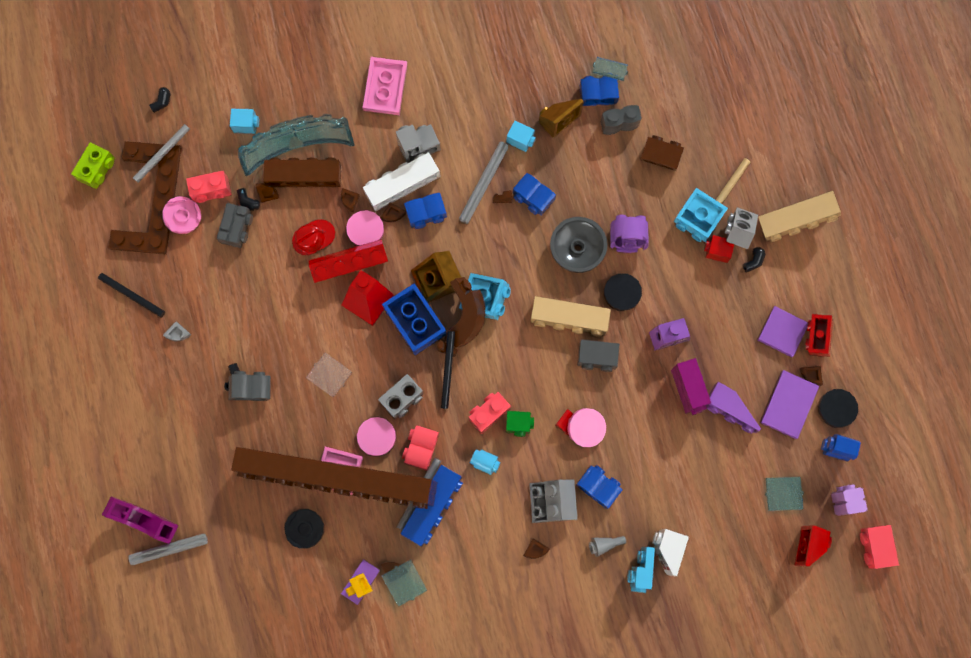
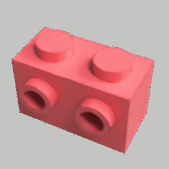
M224 171L186 179L189 196L195 203L232 195L229 179Z
M492 392L484 399L485 403L481 407L477 405L469 412L471 414L469 421L481 434L511 409V405L499 392L495 395Z

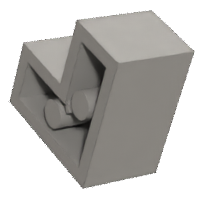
M413 124L410 126L405 125L396 131L398 146L405 161L408 163L413 161L419 154H426L428 152L433 154L441 150L440 142L431 124L428 126L422 125L417 130H415Z

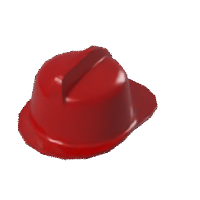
M322 219L301 226L292 237L293 248L301 255L309 256L333 242L335 238L334 226L329 221Z

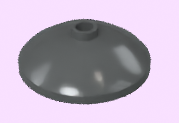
M572 217L564 220L555 228L551 236L550 249L553 258L562 268L571 272L582 273L596 268L602 262L607 251V238L603 229L593 220L585 217ZM575 246H580V247H581V250H580V251H576V250L574 249V247H575Z

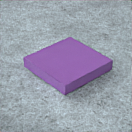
M774 306L757 340L792 358L803 338L808 322Z

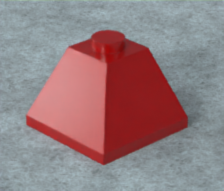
M360 270L350 284L341 305L373 326L384 311L382 304L394 297V294L375 278Z
M814 525L802 526L794 565L809 567L824 555L832 544L831 532Z

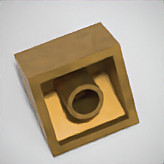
M450 251L435 252L411 269L416 284L427 303L453 293L455 290L450 282L455 278H462Z

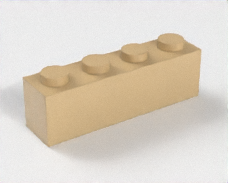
M831 191L758 216L766 241L774 242L780 240L783 235L789 234L791 236L800 233V230L804 228H816L821 222L826 221L830 223L836 221L841 216V211L835 194Z
M535 296L531 323H534L537 327L549 325L553 326V329L564 330L566 328L572 329L574 333L582 334L584 331L590 332L592 336L602 337L608 331L611 309Z

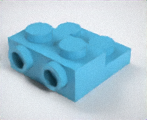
M696 188L675 218V226L680 231L685 232L687 230L692 233L691 237L694 240L706 242L728 208Z
M470 273L468 281L472 286V291L480 290L483 295L485 318L498 320L499 316H502L505 311L504 300L510 296L511 289L509 284L503 279Z
M641 547V551H638L637 563H640V567H632L631 570H628L627 582L630 583L631 591L646 593V589H652L655 548Z

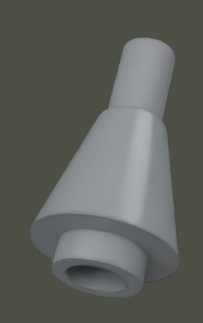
M625 536L614 539L592 537L591 542H589L590 552L599 557L615 546L626 544Z

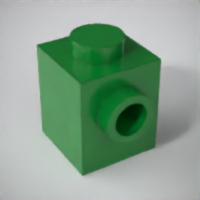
M507 411L506 433H514L516 437H525L526 434L530 433V429H534V417H531V412Z

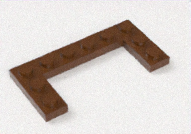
M125 141L122 159L127 162L147 163L165 144ZM175 145L157 163L158 171L149 232L111 230L108 246L110 250L167 254L170 230L164 224L162 212L167 202L175 198L181 146Z

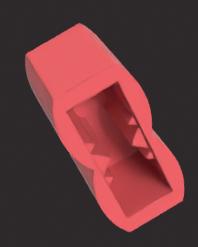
M417 425L415 430L411 429L408 440L411 441L409 448L405 447L402 459H405L404 464L427 471L439 432Z

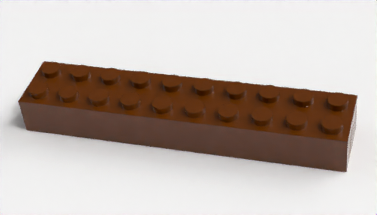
M236 447L231 471L237 472L238 477L255 480L256 477V480L274 483V480H276L275 483L286 486H293V483H295L294 486L310 490L314 486L315 490L331 493V489H333V493L350 496V493H353V496L363 499H369L370 496H373L374 500L387 503L389 499H392V503L408 506L410 502L413 503L412 506L422 509H428V506L434 507L438 484L436 481L428 478Z

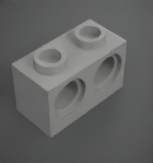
M737 207L734 214L730 213L727 220L728 225L725 230L727 234L726 242L748 249L755 235L758 215Z
M406 374L378 400L391 416L396 419L397 417L402 418L408 412L407 408L413 404L415 406L423 399L422 395L424 393L414 380ZM413 387L415 393L412 396H406L404 394L406 388ZM393 400H399L400 406L397 409L390 408V403Z

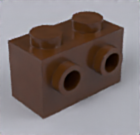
M653 135L652 138H647L641 161L677 171L684 147H681V143L675 141L667 143L663 141L662 137Z

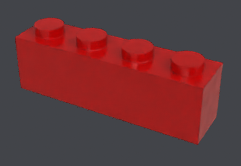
M381 239L309 260V268L313 281L316 283L388 262Z

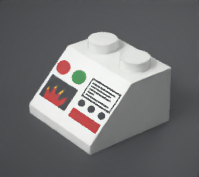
M661 529L658 533L655 532L652 544H655V553L666 575L677 576L689 537L668 529Z

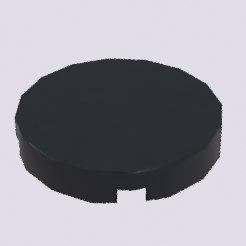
M626 273L612 276L604 288V297L607 304L612 309L618 311L633 309L639 303L642 296V287L639 281Z
M833 389L821 397L818 404V412L827 425L834 428H842L850 425L856 419L858 403L850 392L843 389Z
M310 509L297 510L286 520L284 525L285 536L292 546L300 549L311 548L323 537V520L317 512Z

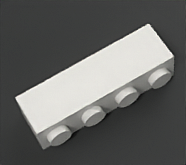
M422 153L416 156L413 161L402 163L398 169L384 173L376 181L371 180L367 182L363 190L376 212L389 203H393L440 177V171L430 153Z

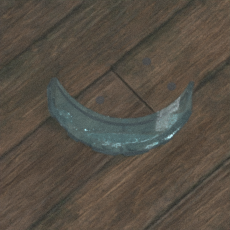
M324 114L319 118L309 115L271 126L268 132L257 133L252 137L253 141L245 146H240L238 158L245 176H249L255 169L264 164V160H270V158L293 149L321 143H339L349 146H355L347 118H332L331 114Z

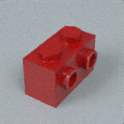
M812 314L811 320H808L807 331H810V338L806 339L805 349L808 350L811 356L830 357L833 329L832 315Z

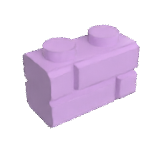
M855 484L837 487V492H832L831 497L832 502L835 503V515L866 512L867 505L866 501L863 500L865 498L863 488H855Z

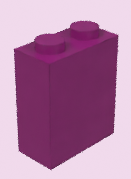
M696 358L676 364L671 369V373L685 414L690 412L692 415L702 413L704 410H707L706 406L711 404V400Z

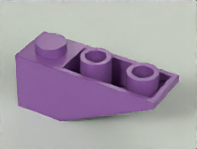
M720 382L714 384L709 394L711 404L707 406V409L714 414H722L725 416L724 419L732 424L738 423L744 431L750 434L759 432L760 426L736 391Z

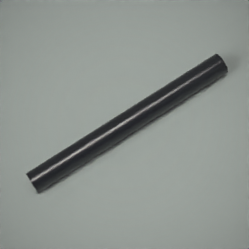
M104 273L98 276L99 280L161 318L164 316V310Z
M455 331L447 332L441 408L448 409Z

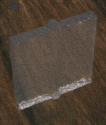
M324 353L321 359L314 363V368L306 378L331 397H334L339 389L345 386L344 383L352 374V371L327 353Z

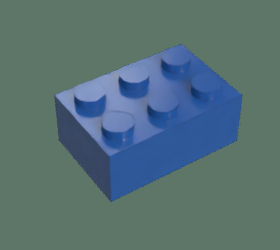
M415 283L382 304L385 312L414 355L422 352L447 335L446 329Z

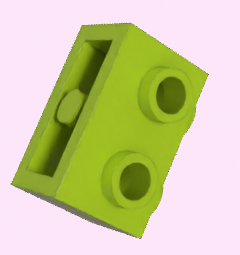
M90 142L71 175L78 181L97 189L104 182L107 171L114 165L115 157L109 151Z

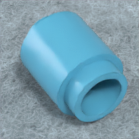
M476 449L470 464L474 465V468L491 475L493 472H497L501 462L498 461V456L482 449L480 451Z

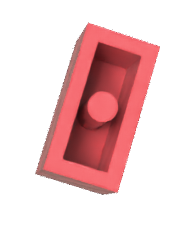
M891 525L861 529L860 540L865 547L864 560L869 569L899 566Z

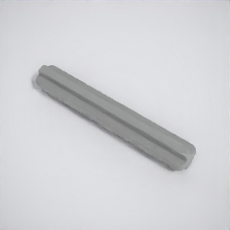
M200 534L130 554L129 563L130 565H136L202 546L208 543L206 534Z

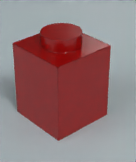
M713 235L710 240H706L704 251H706L705 258L728 263L732 258L734 244L726 242L727 238Z

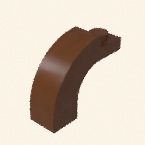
M465 277L455 278L450 282L462 304V315L459 322L446 331H455V348L465 346L472 341L480 332L485 320L483 295L480 290L472 291V286Z

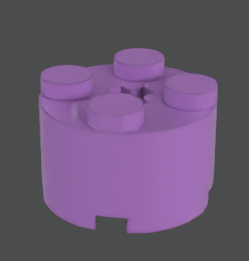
M617 215L616 220L610 224V247L612 249L616 247V251L621 253L638 252L639 248L643 247V250L648 248L649 235L646 217L642 215L636 217Z

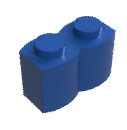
M605 75L602 78L586 76L580 80V99L584 101L583 106L613 105L618 103L619 91L616 77L611 75Z
M528 173L513 188L514 199L521 204H527L529 206L528 209L535 215L538 213L542 216L556 199V194Z
M440 193L404 203L411 228L421 229L429 222L437 224L443 222L444 218H447Z
M834 434L832 437L829 436L823 440L821 450H823V455L848 462L850 459L855 460L858 457L861 442Z
M591 465L577 482L576 486L601 506L609 509L623 490L619 487L621 484L612 477L611 479L607 478L604 475L605 471L599 466L595 465L593 467Z

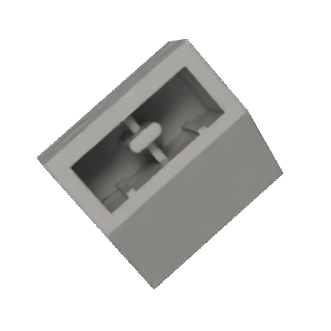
M575 480L529 483L532 523L578 520Z

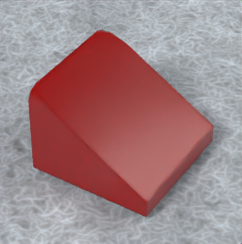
M569 409L566 410L555 425L568 436V421L574 415Z

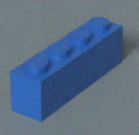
M441 465L432 479L438 483L434 507L428 506V509L416 507L401 535L420 546H423V544L427 545L433 536L430 533L434 526L438 527L443 519L440 516L444 509L448 510L453 502V499H451L454 491L458 493L463 484L461 482L462 476Z

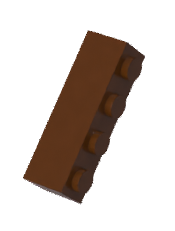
M313 157L307 158V160H299L298 158H289L288 160L270 158V160H264L263 182L272 187H341V164L339 160L333 157H328L325 160H318Z

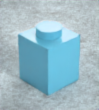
M231 109L230 128L233 133L256 134V127H259V116H256L254 110Z
M514 121L507 134L506 143L526 152L528 147L532 148L536 140V137H534L535 130Z

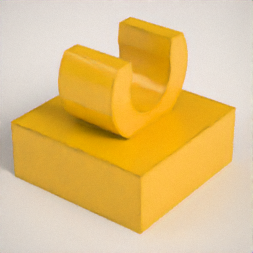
M364 573L350 579L349 581L352 586L345 589L348 596L356 594L358 598L373 591Z

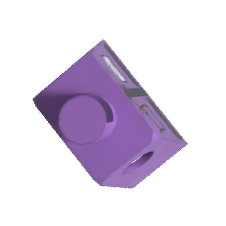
M684 318L658 325L649 332L654 350L690 341V334Z

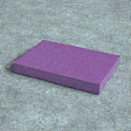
M783 370L760 423L794 439H798L819 386Z

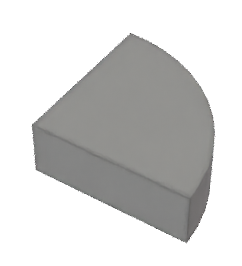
M176 321L163 336L172 341H182L190 337L191 334Z

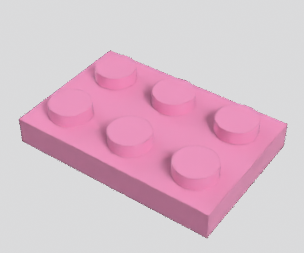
M371 57L363 111L400 115L408 65L407 61Z

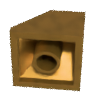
M576 99L556 103L549 108L545 107L540 112L539 123L554 138L581 116L584 101Z

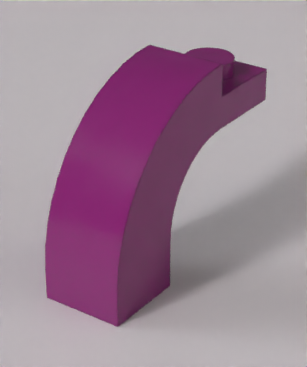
M112 496L102 513L106 518L133 527L154 539L170 544L179 526L149 510Z

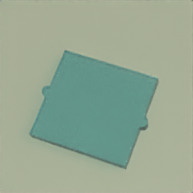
M597 57L596 62H593L594 69L592 73L624 81L625 75L628 73V65Z
M800 477L765 478L767 491L765 496L767 497L768 511L803 509L802 495L804 492L801 488Z
M411 560L400 566H395L393 570L382 575L398 607L409 600H414L416 596L427 591Z

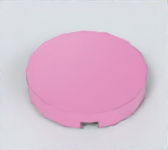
M175 197L170 199L165 205L162 212L163 221L170 231L177 234H188L198 227L201 220V210L198 204L190 200V198Z
M365 210L359 211L350 217L346 230L350 241L356 246L381 240L384 234V225L377 214Z
M583 408L577 410L569 419L567 430L569 437L577 445L592 447L603 440L606 434V423L600 412L594 409Z
M380 417L364 421L357 433V442L360 448L371 456H381L390 452L396 441V433L392 424Z

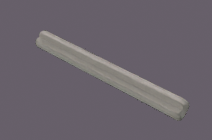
M499 142L459 217L462 223L468 224L508 149L506 143Z

